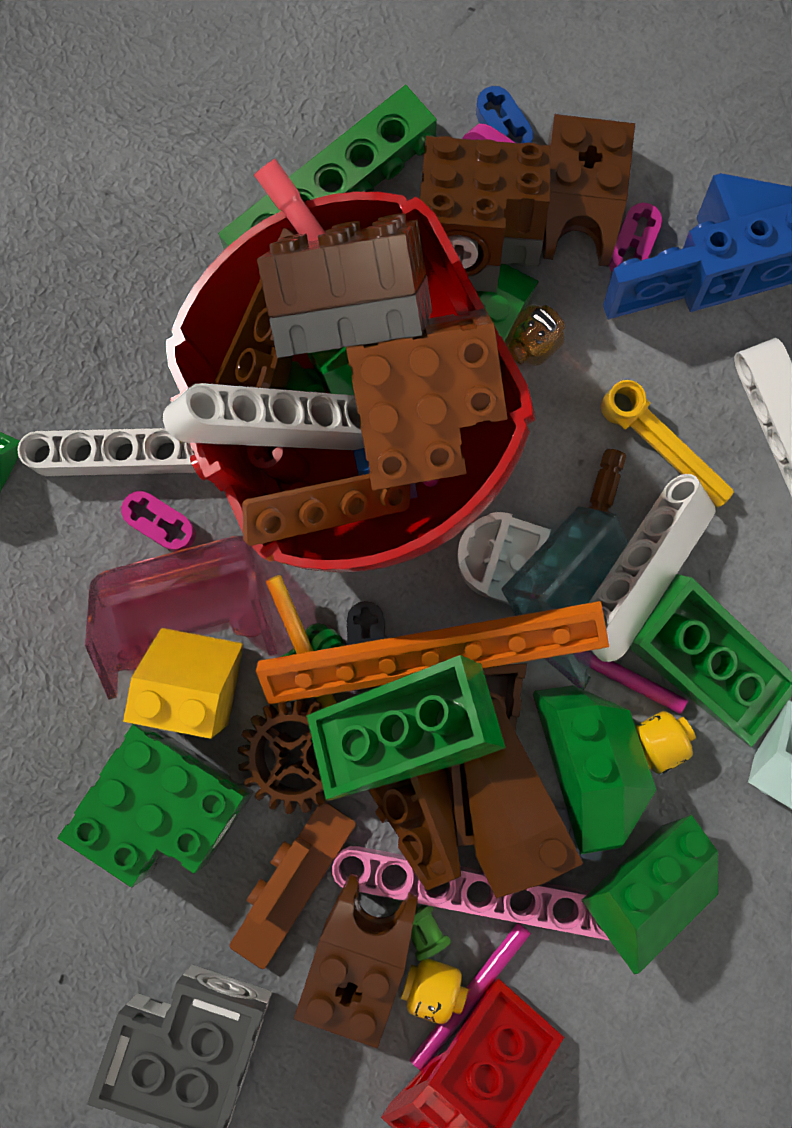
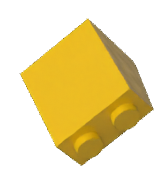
M161 628L131 677L123 722L204 738H213L229 725L244 643Z

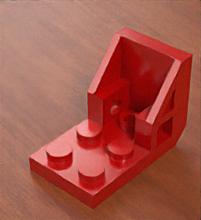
M498 978L483 994L448 1049L428 1062L391 1101L381 1118L391 1128H511L565 1037Z

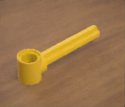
M623 380L616 383L604 395L601 401L603 416L609 422L619 424L624 430L629 426L633 428L681 475L692 474L696 476L715 507L719 508L724 505L733 495V489L648 409L651 402L646 399L642 386L632 380ZM615 394H624L630 399L632 404L631 411L625 412L616 406L614 401Z

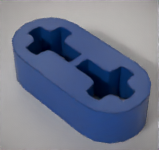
M490 86L480 92L476 104V116L480 124L492 126L506 137H508L509 129L514 137L522 136L521 143H532L533 130L531 125L506 89L500 86ZM491 101L494 106L501 104V119L494 109L487 111L488 102Z

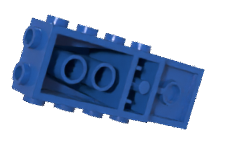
M722 173L713 175L697 215L699 225L689 231L683 249L672 247L662 251L656 257L642 261L638 258L629 259L613 268L603 303L607 319H613L684 298L689 312H694L792 284V187Z

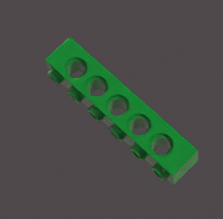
M405 84L289 176V178L298 189L303 202L332 194L357 191L373 192L374 187L385 178L391 180L397 176L404 168L405 162L415 154L420 156L425 153L426 136L436 137L437 119ZM389 135H397L402 139L391 143L384 138ZM359 159H367L372 162L366 167H357L353 164ZM329 183H336L341 186L335 192H326L322 189ZM265 195L218 233L224 250L243 233L264 219L281 211L275 206L268 195Z

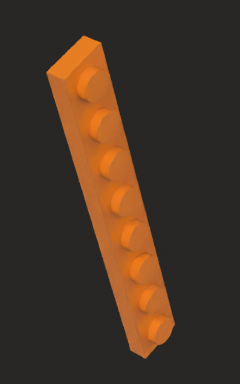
M601 601L260 660L257 664L256 673L269 705L283 701L287 702L382 686L459 655L481 663L482 668H489L609 647L602 604Z

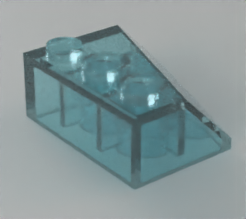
M578 506L501 588L515 616L589 603L629 543L617 514ZM591 650L544 658L576 687L585 690L591 678L586 672L591 664L592 656L595 655Z

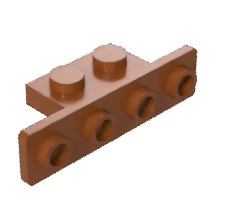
M365 474L246 499L242 504L243 540L247 545L254 546L406 511L410 506L411 484L372 490L370 475Z
M329 803L321 808L317 806L293 844L290 845L286 841L283 842L270 864L277 868L268 883L260 878L246 900L253 906L230 942L229 947L231 950L258 968H266L354 829L356 822Z

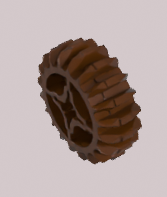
M305 699L296 700L293 710L289 701L278 703L279 712L272 704L263 707L265 718L254 715L250 719L257 731L245 729L241 734L245 740L251 743V745L238 747L237 751L240 755L249 756V761H245L238 766L240 771L251 770L253 775L244 781L245 786L251 787L256 783L260 786L261 789L255 794V799L258 801L267 796V794L272 796L269 801V808L275 810L283 800L286 814H292L295 811L297 801L303 813H309L312 810V800L320 808L325 806L327 800L323 790L317 759L314 756L310 729L300 738H293L286 732L281 734L275 728L279 723L285 721H297L309 726L307 715L321 710V703L318 701L314 702L308 712H306ZM267 739L270 741L269 747L276 755V764L271 772L266 765L264 756ZM307 741V744L301 749L303 755L299 757L304 759L303 762L299 760L284 769L285 765L290 761L288 755L292 754L287 752V749L292 750ZM290 773H295L302 776L305 780L309 777L316 785L296 789L285 786L280 782Z

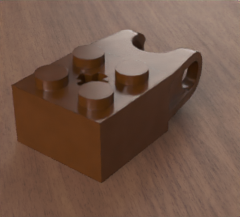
M554 114L548 139V145L551 146L550 204L542 244L544 259L553 260L557 243L564 234L571 231H580L593 239L596 246L598 265L609 266L627 203L636 123Z
M350 873L326 919L294 1020L378 1049L405 970L418 895L408 893L406 899L400 904L395 913L387 917H375L368 914L361 907L358 898L360 876Z

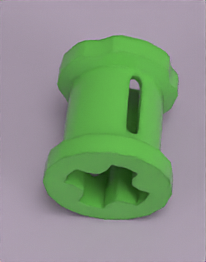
M424 904L416 908L411 933V940L417 949L415 956L418 961L432 957L451 943L449 936L442 934L432 915L433 906Z

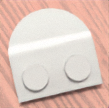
M490 513L471 523L464 531L457 552L459 571L466 584L477 594L525 610L551 529L513 518V514Z

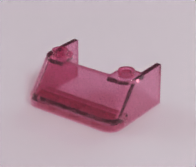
M232 536L109 569L92 579L89 585L85 647L108 700L117 698L118 672L137 669L161 628L191 633L230 622L232 631L236 635L256 637L262 634L269 656L277 654L272 615L254 549L244 542L243 536Z

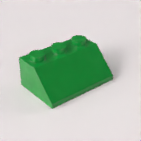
M692 815L662 825L581 899L634 975L639 974L718 895V851Z

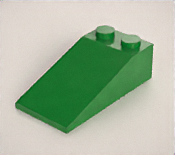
M676 574L629 647L646 664L750 747H753L792 696V672L692 577Z
M462 655L307 715L326 800H334L465 763L505 748L482 664Z

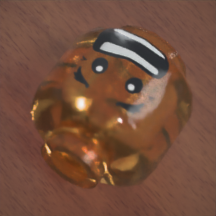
M530 305L525 308L514 323L507 339L508 344L506 346L514 361L520 365L524 362L534 366L543 364L564 344L565 336L563 330L565 329V323L558 313L547 305L542 307Z

